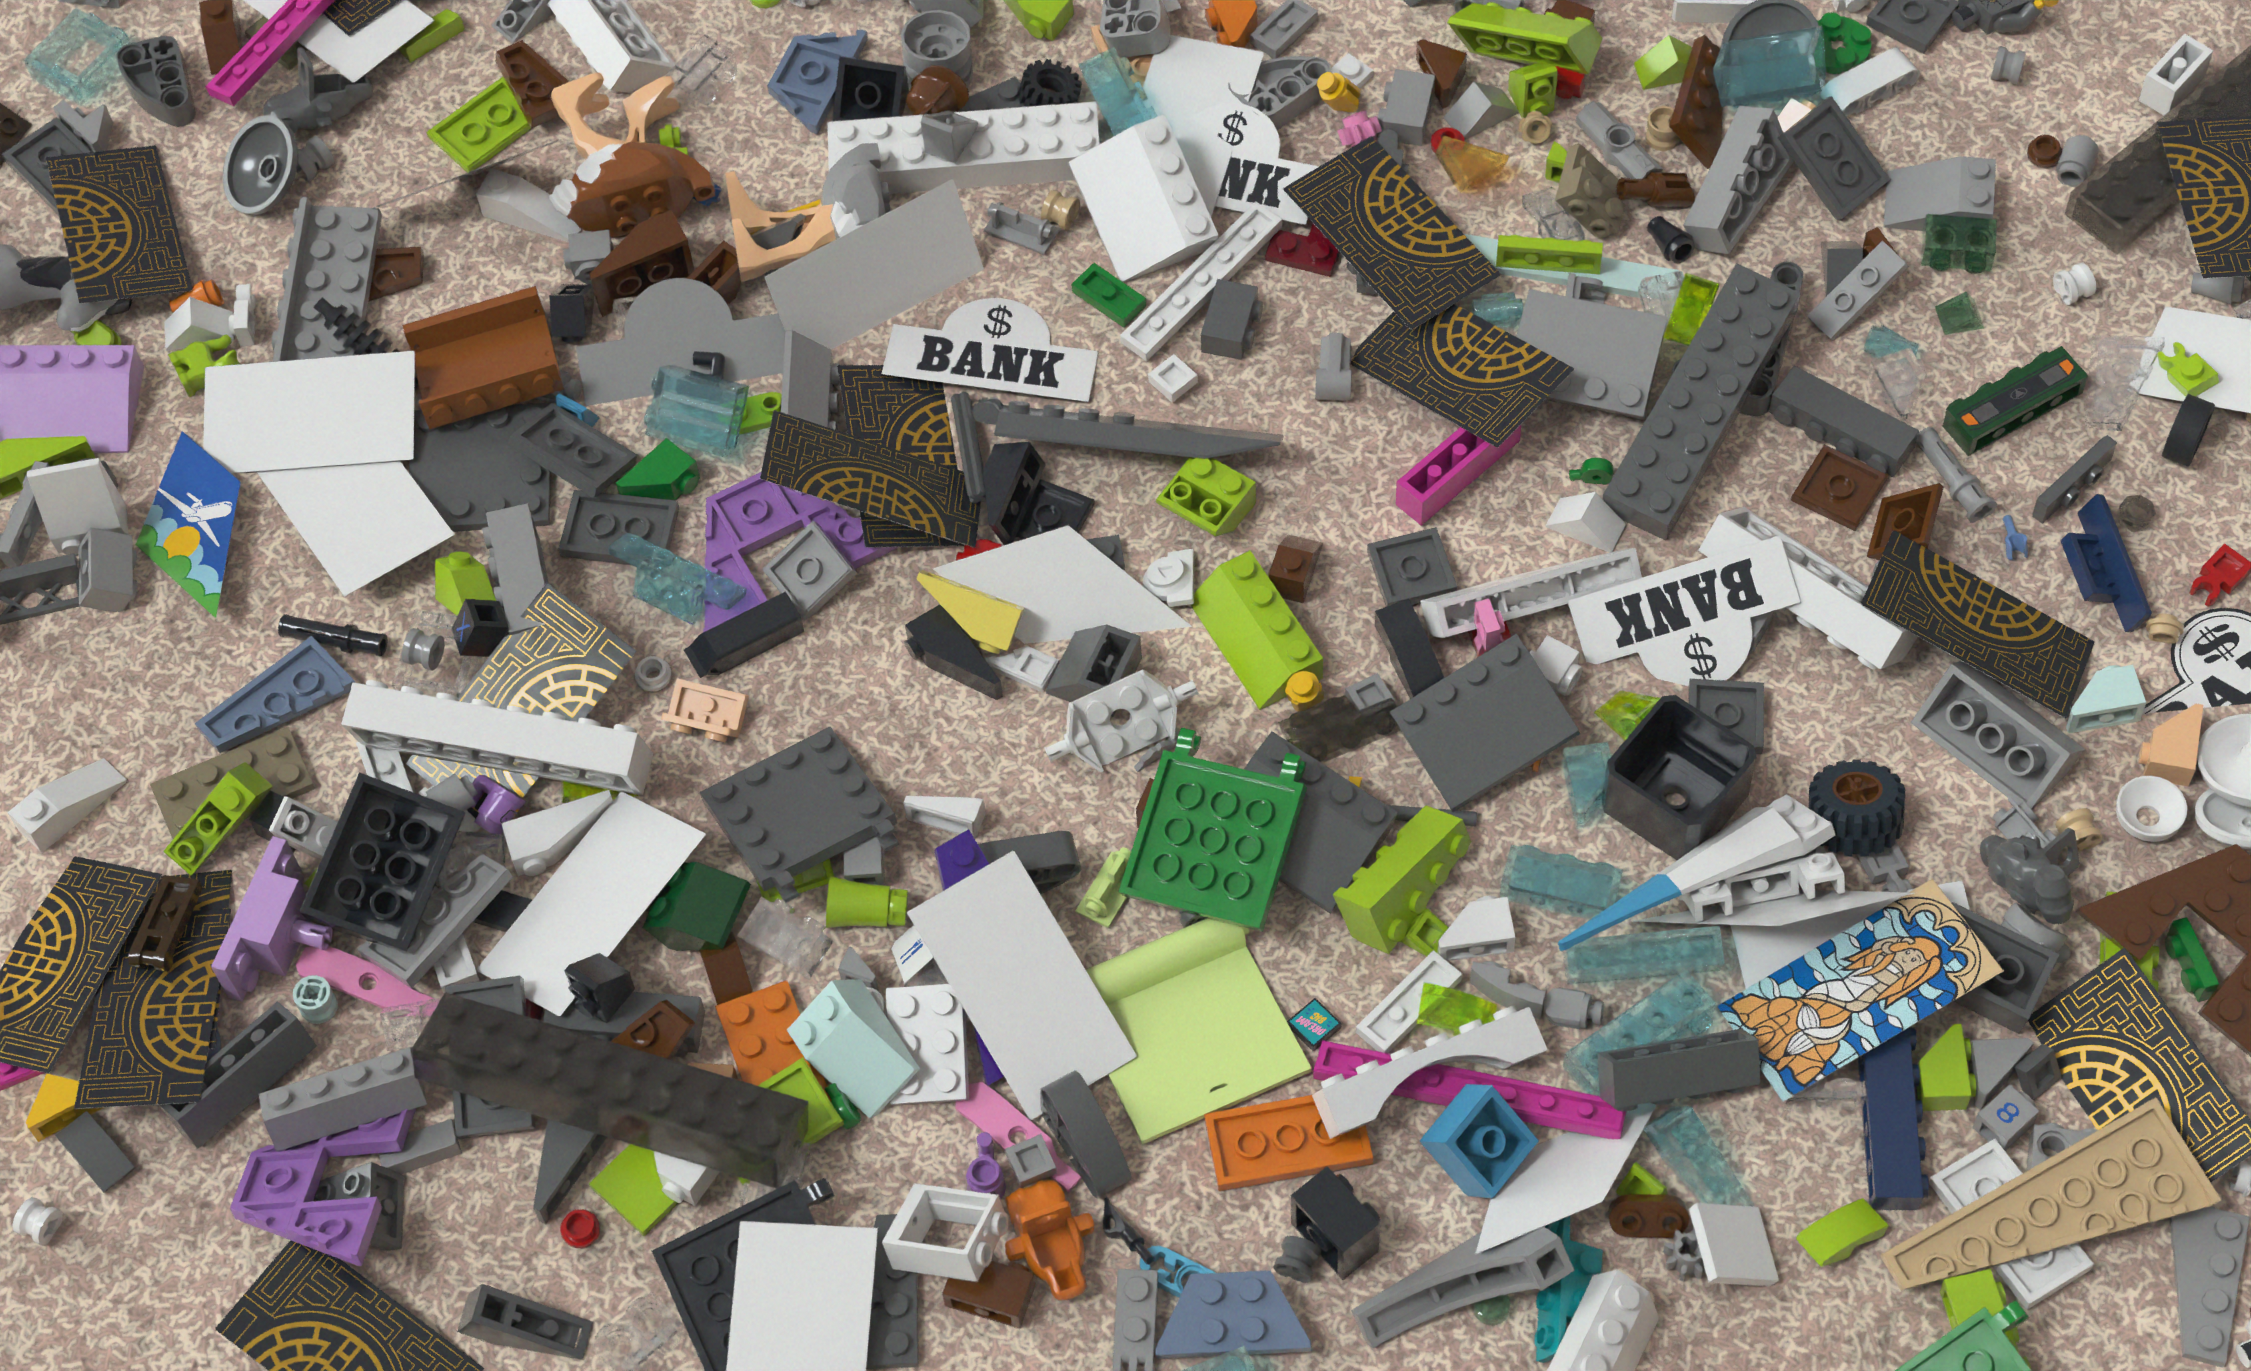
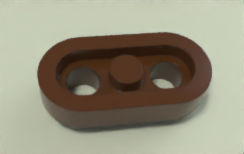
M1625 1194L1615 1198L1608 1208L1611 1228L1615 1233L1623 1237L1673 1238L1676 1230L1683 1233L1689 1224L1686 1204L1674 1195ZM1626 1216H1634L1636 1218L1631 1223L1622 1221ZM1668 1216L1676 1218L1674 1222L1669 1224L1663 1222V1219Z

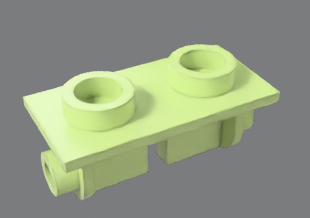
M1122 847L1120 851L1110 853L1075 910V913L1109 928L1127 898L1118 891L1131 854L1129 849Z

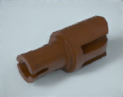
M1652 172L1647 178L1633 179L1621 177L1617 182L1616 193L1619 195L1618 198L1620 200H1645L1651 207H1690L1695 201V195L1686 173Z

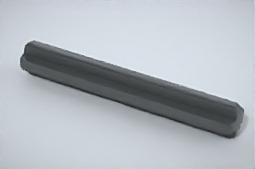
M962 391L960 394H954L951 402L967 495L970 502L977 504L979 501H986L984 469L975 419L971 412L973 410L969 394Z

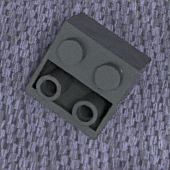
M1107 624L1075 631L1046 688V694L1073 702L1135 673L1142 660L1141 637ZM1117 710L1111 714V717H1114Z

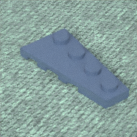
M311 636L197 721L195 725L209 743L219 753H222L349 693L352 683L356 682Z

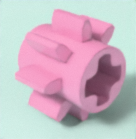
M1366 110L1343 118L1344 127L1337 130L1342 146L1351 144L1352 147L1370 136L1376 140V133L1382 132L1377 116L1368 118Z

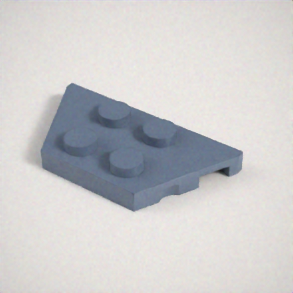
M856 30V36L837 37L836 32L823 33L818 36H794L767 85L769 94L812 133L818 134L835 102L839 57L844 56L858 59L868 40L867 31Z
M1271 1270L1190 1274L1156 1347L1157 1359L1312 1352L1311 1341Z

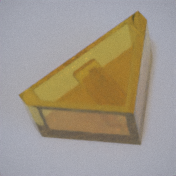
M1447 136L1442 138L1435 153L1460 193L1500 173L1509 155Z

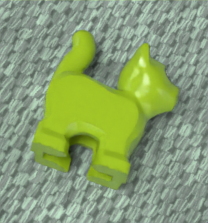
M223 335L218 339L205 342L196 341L189 344L183 350L168 354L189 397L194 396L197 391L205 388L206 367L240 364L237 359L236 350L229 351L217 361L214 360L213 352L224 350L232 343L229 335Z

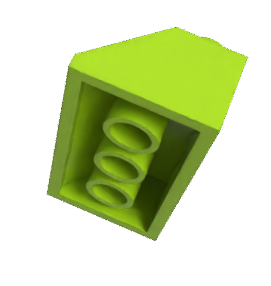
M1488 2L1486 5L1472 3L1449 17L1447 22L1469 52L1532 65L1542 62L1588 75L1603 39L1594 27V23L1582 17H1577L1575 20L1566 19L1552 12H1547L1545 15L1536 14L1522 7H1517L1515 10L1507 9L1493 2Z
M1251 550L1219 565L1195 591L1194 604H1190L1259 710L1287 697L1285 692L1287 682L1297 672H1311L1317 676L1318 681L1323 679V657Z

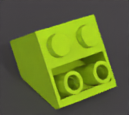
M1190 457L1157 497L1156 503L1216 537L1234 531L1256 504V482L1214 458Z

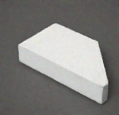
M1029 646L1014 649L1013 653L993 658V656L985 658V661L993 671L1040 692L1044 691L1059 664V659Z

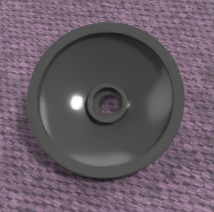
M1757 0L1741 9L1728 24L1721 45L1724 57L1723 64L1732 80L1749 92L1763 95L1785 92L1801 83L1814 69L1821 53L1822 34L1816 18L1802 3L1796 0ZM1776 50H1782L1779 57H1772Z
M269 115L259 116L245 124L234 137L224 162L223 186L229 203L236 210L248 215L263 214L276 206L289 191L297 171L298 147L295 135L285 121Z

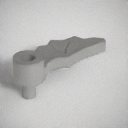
M1175 728V739L1171 740L1170 736L1166 737L1167 741L1158 742L1154 747L1149 748L1147 753L1140 757L1139 762L1134 767L1135 770L1139 772L1162 756L1163 750H1173L1176 747L1180 730Z

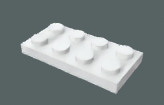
M1994 1138L1930 1178L1929 1185L1953 1214L2023 1173ZM2078 1243L1993 1267L2024 1308L2028 1310L2091 1271L2094 1264Z

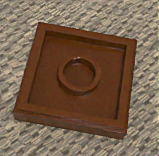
M1824 444L1792 494L1791 501L1856 531L1886 483L1889 474H1884Z

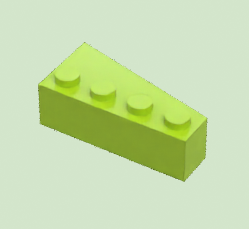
M1425 805L1397 832L1396 842L1391 847L1384 845L1376 852V862L1368 869L1361 867L1352 875L1355 882L1347 889L1340 887L1333 893V897L1353 938L1387 954H1390L1396 944L1403 940L1408 927L1417 914L1425 910L1431 896L1447 880L1449 872L1459 858L1463 857L1468 851L1471 839L1463 819Z

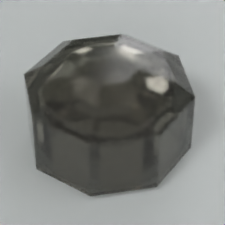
M2142 495L2127 496L2117 512L2120 525L2131 532L2147 530L2156 514L2153 502Z

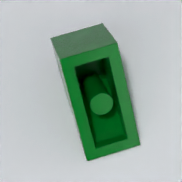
M666 438L616 482L619 495L676 501L683 493L685 495L690 494L696 488L700 474L696 460Z

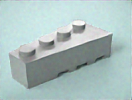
M1748 106L1738 107L1684 223L1686 232L1692 236L1694 248L1701 251L1729 254L1794 162L1777 138L1783 133L1774 109Z

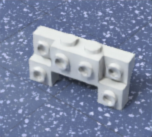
M1819 845L1805 855L1743 872L1678 897L1680 901H1684L1687 904L1695 922L1703 921L1702 906L1720 903L1725 915L1733 914V907L1799 895V884L1807 899L1815 898L1816 883L1827 881L1832 883L1837 894L1845 893L1844 872L1833 852L1826 853L1824 847Z

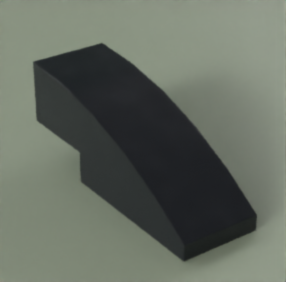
M1409 598L1375 611V628L1390 654V662L1409 698H1413L1442 680L1444 676L1438 660Z

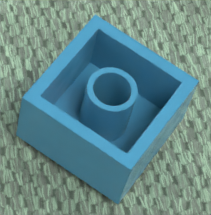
M1466 1084L1419 1140L1466 1195L1483 1198H1493L1539 1142L1536 1136L1492 1085Z

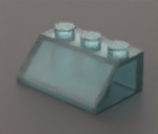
M1818 26L1723 42L1713 69L1721 107L1732 106L1738 108L1739 106H1748L1752 102L1764 100L1768 103H1774L1785 97L1798 95L1804 98L1822 91L1826 79L1823 27Z

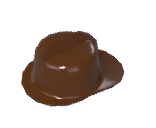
M932 65L913 78L911 89L906 97V103L912 112L911 116L945 111L958 112L968 102L969 91L965 82L955 72L943 66Z

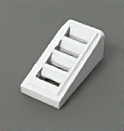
M906 796L904 800L907 820L955 834H961L969 829L973 837H977L986 814L984 800L979 798Z

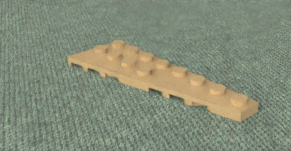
M2155 1097L1884 1252L1880 1257L1900 1290L1903 1291L2207 1208L2221 1201V1198Z

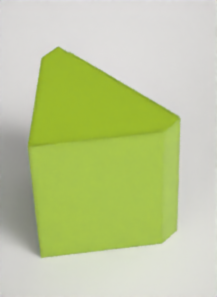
M1637 1162L1632 1165L1615 1191L1619 1196L1625 1194H1668L1667 1187Z

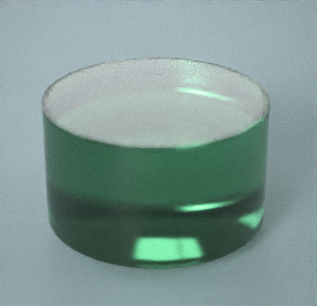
M1508 1294L1475 1302L1473 1310L1476 1318L1486 1325H1498L1505 1321L1510 1310Z

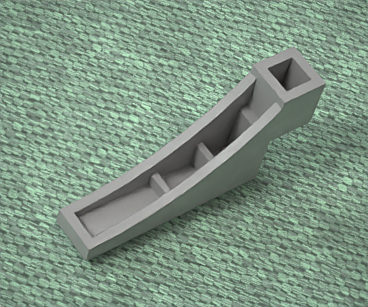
M1543 1226L1511 1239L1506 1243L1475 1254L1481 1235L1480 1232L1352 1309L1351 1312L1364 1339L1370 1347L1374 1348L1397 1334L1451 1310L1500 1295L1531 1289L1542 1291L1574 1271L1560 1237Z

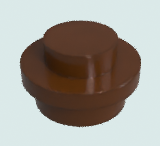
M2051 135L2036 137L2030 142L2027 149L2028 159L2034 165L2045 168L2056 165L2062 153L2059 141Z

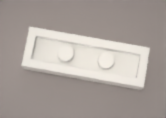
M1433 950L1356 1026V1034L1376 1051L1389 1053L1462 981V973Z

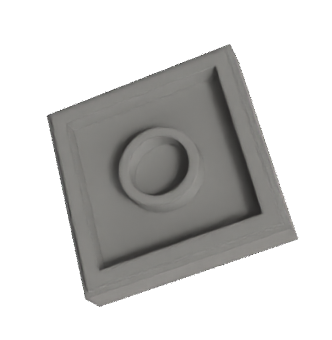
M812 521L762 569L780 593L786 592L804 621L813 616L858 573L822 527L815 521Z

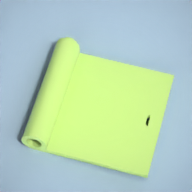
M1206 918L1085 969L1137 1055L1136 1058L1107 1075L1142 1145L1204 1118L1206 1113L1222 1111L1312 1072L1307 1058L1246 946L1245 935L1250 933L1249 928Z

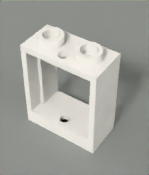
M914 1183L882 1244L893 1269L977 1282L985 1266L990 1264L993 1251L1000 1237L1007 1231L1008 1216L1003 1209L999 1195ZM934 1219L977 1225L964 1250L922 1243Z

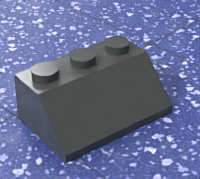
M1952 902V905L2003 969V972L1953 1002L2019 1034L2029 1020L2060 954Z

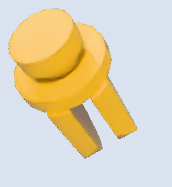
M1331 72L1323 73L1319 77L1317 87L1319 88L1320 97L1332 109L1345 112H1355L1358 110V98H1360L1361 90L1348 78L1339 73Z
M1300 671L1289 678L1285 692L1293 708L1299 713L1320 703L1324 699L1321 682L1319 683L1315 674Z

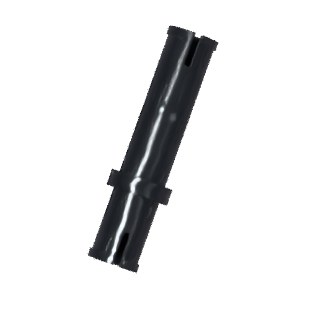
M284 614L278 625V634L281 637L285 636L305 641L312 636L319 644L339 647L342 652L352 653L354 650L383 656L387 649L388 638L386 634L359 630L356 625L347 624L343 627ZM305 629H307V630H312V631H317V632H322V633H325V634H320V633L305 631Z

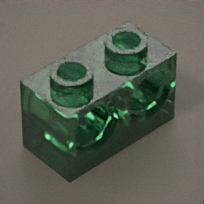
M1926 214L1922 231L1921 266H1930L1937 271L1947 270L1948 268L1965 269L1972 274L1991 271L1996 254L1997 219Z

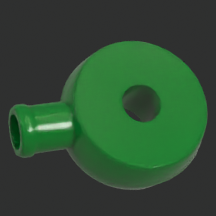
M1589 458L1582 463L1581 469L1569 471L1571 481L1582 479L1583 482L1588 484L1607 485L1614 475L1612 463L1604 458Z
M836 1083L827 1086L825 1092L829 1095L830 1102L844 1123L842 1127L847 1130L856 1127L861 1122V1115L856 1105L844 1093L839 1091Z

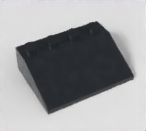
M359 772L301 906L300 913L306 920L322 926H329L340 933L407 953L466 813Z

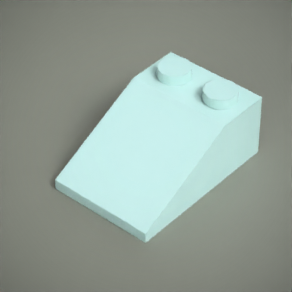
M862 979L831 980L787 1029L806 1061L830 1083H836L839 1091L844 1093L869 1118L878 1115L920 1070Z

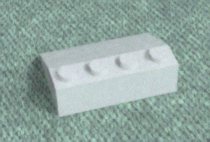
M1165 114L1136 124L1069 161L1070 169L1119 280L1123 283L1202 254L1218 239V232Z

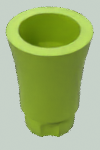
M830 876L826 906V928L845 926L887 927L888 924L905 926L908 890L891 889L890 886L872 885Z

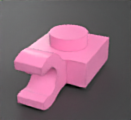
M1489 599L1475 602L1474 623L1477 628V636L1474 638V642L1481 656L1504 641L1501 633L1505 632V626L1500 611L1494 612Z

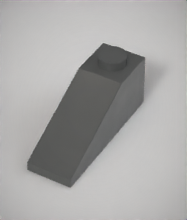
M569 1095L562 1105H557L552 1110L545 1131L533 1206L538 1220L545 1225L612 1131L605 1115Z
M481 1284L468 1294L457 1332L495 1345L582 1360L593 1322Z

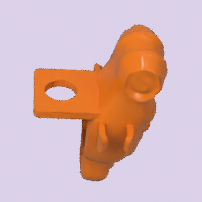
M1040 1180L1032 1186L1018 1188L1005 1197L1011 1224L1014 1226L1017 1236L1005 1243V1252L1008 1260L1014 1262L1025 1258L1031 1271L1036 1277L1047 1282L1051 1288L1052 1295L1058 1301L1078 1297L1085 1291L1087 1286L1086 1279L1082 1273V1267L1085 1262V1248L1082 1237L1094 1232V1221L1091 1214L1084 1213L1073 1217L1069 1201H1067L1057 1180Z

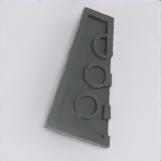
M897 1214L877 1215L874 1228H878L873 1285L879 1289L885 1303L871 1310L866 1370L919 1367L918 1273L893 1269L882 1244Z

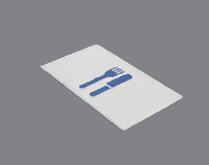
M914 925L898 938L891 948L904 984L933 959L932 954Z

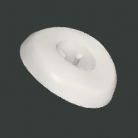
M2239 714L2221 719L2204 732L2198 745L2197 761L2204 781L2215 793L2230 802L2251 807V714Z

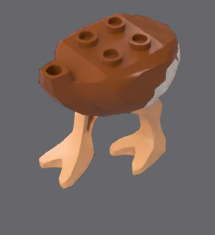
M601 73L589 74L553 89L551 94L553 104L560 118L568 125L578 154L586 160L578 167L572 179H563L560 185H556L549 199L559 213L574 221L579 228L592 232L609 230L611 237L628 235L640 222L672 210L676 219H678L694 196L697 201H704L715 196L713 177L698 161L675 148L656 143H647V128L655 121L680 108L676 98H667L675 85L671 76L661 77L641 87L622 100L630 125L629 135L625 142L593 131L583 120L585 115L599 112L610 105L606 94H595L604 82Z

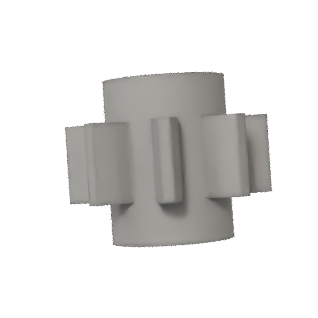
M1693 1229L1691 1233L1683 1235L1680 1231L1676 1230L1674 1233L1675 1244L1665 1243L1663 1253L1672 1256L1666 1262V1270L1675 1268L1680 1272L1679 1278L1681 1281L1684 1280L1686 1274L1693 1273L1696 1278L1701 1279L1703 1274L1701 1265L1704 1266L1695 1230ZM1684 1249H1685V1251L1688 1253V1254L1681 1255V1252H1682V1250H1684ZM1695 1252V1258H1692L1689 1254Z

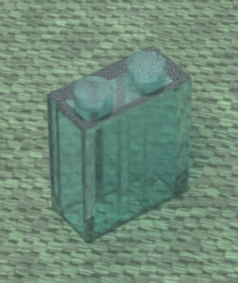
M675 365L659 367V371L654 374L651 389L654 391L652 404L648 406L644 416V424L647 425L645 435L661 440L667 438L672 443L722 457L732 455L738 441L749 386Z

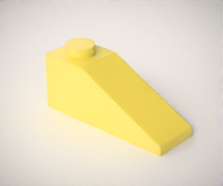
M925 570L918 573L917 580L972 639L980 641V648L995 654H999L1001 649L1005 651L1010 649L1025 607Z

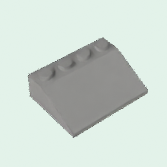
M1529 289L1516 337L1574 368V371L1545 400L1645 420L1668 317Z

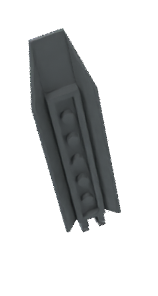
M994 397L979 399V402L975 404L971 411L974 419L977 420L976 422L996 425L994 436L1203 459L1279 446L1284 435L1140 420L1135 419L1134 414L1126 412H1116L1112 417L1100 415L1099 410L1088 408L1079 409V412L1075 413L1065 412V407L1060 405H1044V409L1030 408V403L1023 401H1010L1009 405H1003L998 398Z

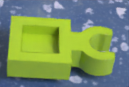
M2179 342L2173 343L2175 356L2168 357L2162 351L2157 353L2159 365L2167 371L2168 380L2185 397L2188 394L2197 396L2219 383L2218 373L2197 353L2187 358L2185 348Z

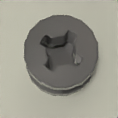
M1298 1236L1284 1237L1281 1244L1283 1249L1282 1256L1276 1258L1273 1269L1278 1274L1291 1277L1293 1280L1302 1283L1310 1282L1313 1275L1311 1267L1313 1262L1319 1259L1321 1249L1313 1242Z

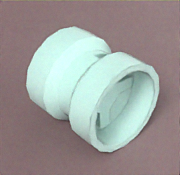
M317 975L302 978L293 989L294 1002L307 1022L321 1024L329 1021L335 1015L338 1002L329 983L323 977Z

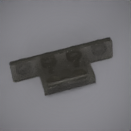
M1346 695L1333 697L1319 706L1307 711L1295 712L1289 718L1278 722L1286 741L1321 763L1400 731L1390 711L1397 708L1396 702L1392 698L1358 710Z

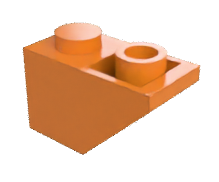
M1209 0V8L1205 9V16L1209 27H1216L1218 31L1216 33L1218 44L1239 48L1246 47L1250 40V34L1258 26L1257 5L1254 0Z

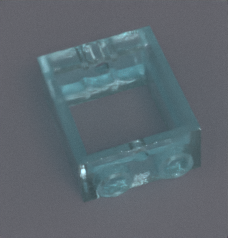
M75 8L24 59V62L34 81L82 106L119 69L116 54L120 48L129 44V37L119 27L114 26L112 28L103 23L95 14H87ZM84 36L106 47L79 76L56 65Z

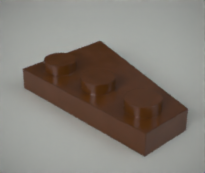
M421 246L377 249L369 301L423 283L424 252Z

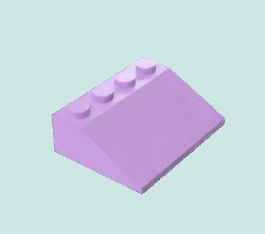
M0 345V442L12 438L85 436L93 453H128L144 371V365L135 345Z

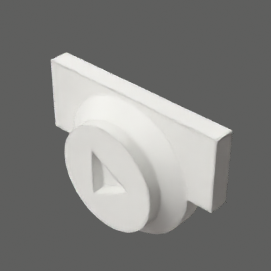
M1186 549L1168 552V557L1159 558L1151 563L1143 576V586L1160 601H1167L1168 607L1194 604V550Z

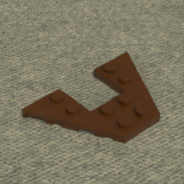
M2235 844L2089 903L2075 911L2120 949L2125 948L2135 962L2143 958L2185 906H2188L2245 954L2244 957L2202 1006L2198 1014L2251 1057V855L2238 844Z

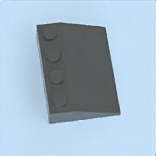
M1517 634L1390 711L1401 733L1452 812L1465 806L1580 735L1575 723Z
M1271 731L1244 768L1245 770L1279 778L1286 753L1299 755L1302 757L1301 761L1306 762L1304 774L1298 783H1303L1307 787V791L1279 881L1331 914L1337 906L1333 893L1340 887L1347 889L1353 884L1352 875L1361 867L1367 865L1390 833L1398 812Z

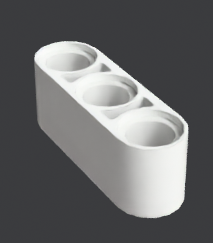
M1891 48L1830 80L1823 87L1820 97L1824 100L1832 96L1845 116L1854 112L1857 115L1872 107L1871 103L1881 98L1885 100L1899 93V89L1907 84L1914 85L1920 76V71L1899 48Z

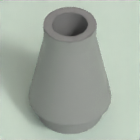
M2194 272L2191 293L2200 294L2228 304H2232V301L2241 302L2245 276L2203 279L2201 273Z

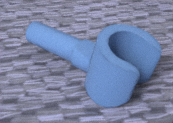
M2010 515L2004 516L2003 522L2007 530L2005 538L2006 558L2013 560L2012 551L2014 550L2022 552L2024 557L2027 558V536L2016 531Z

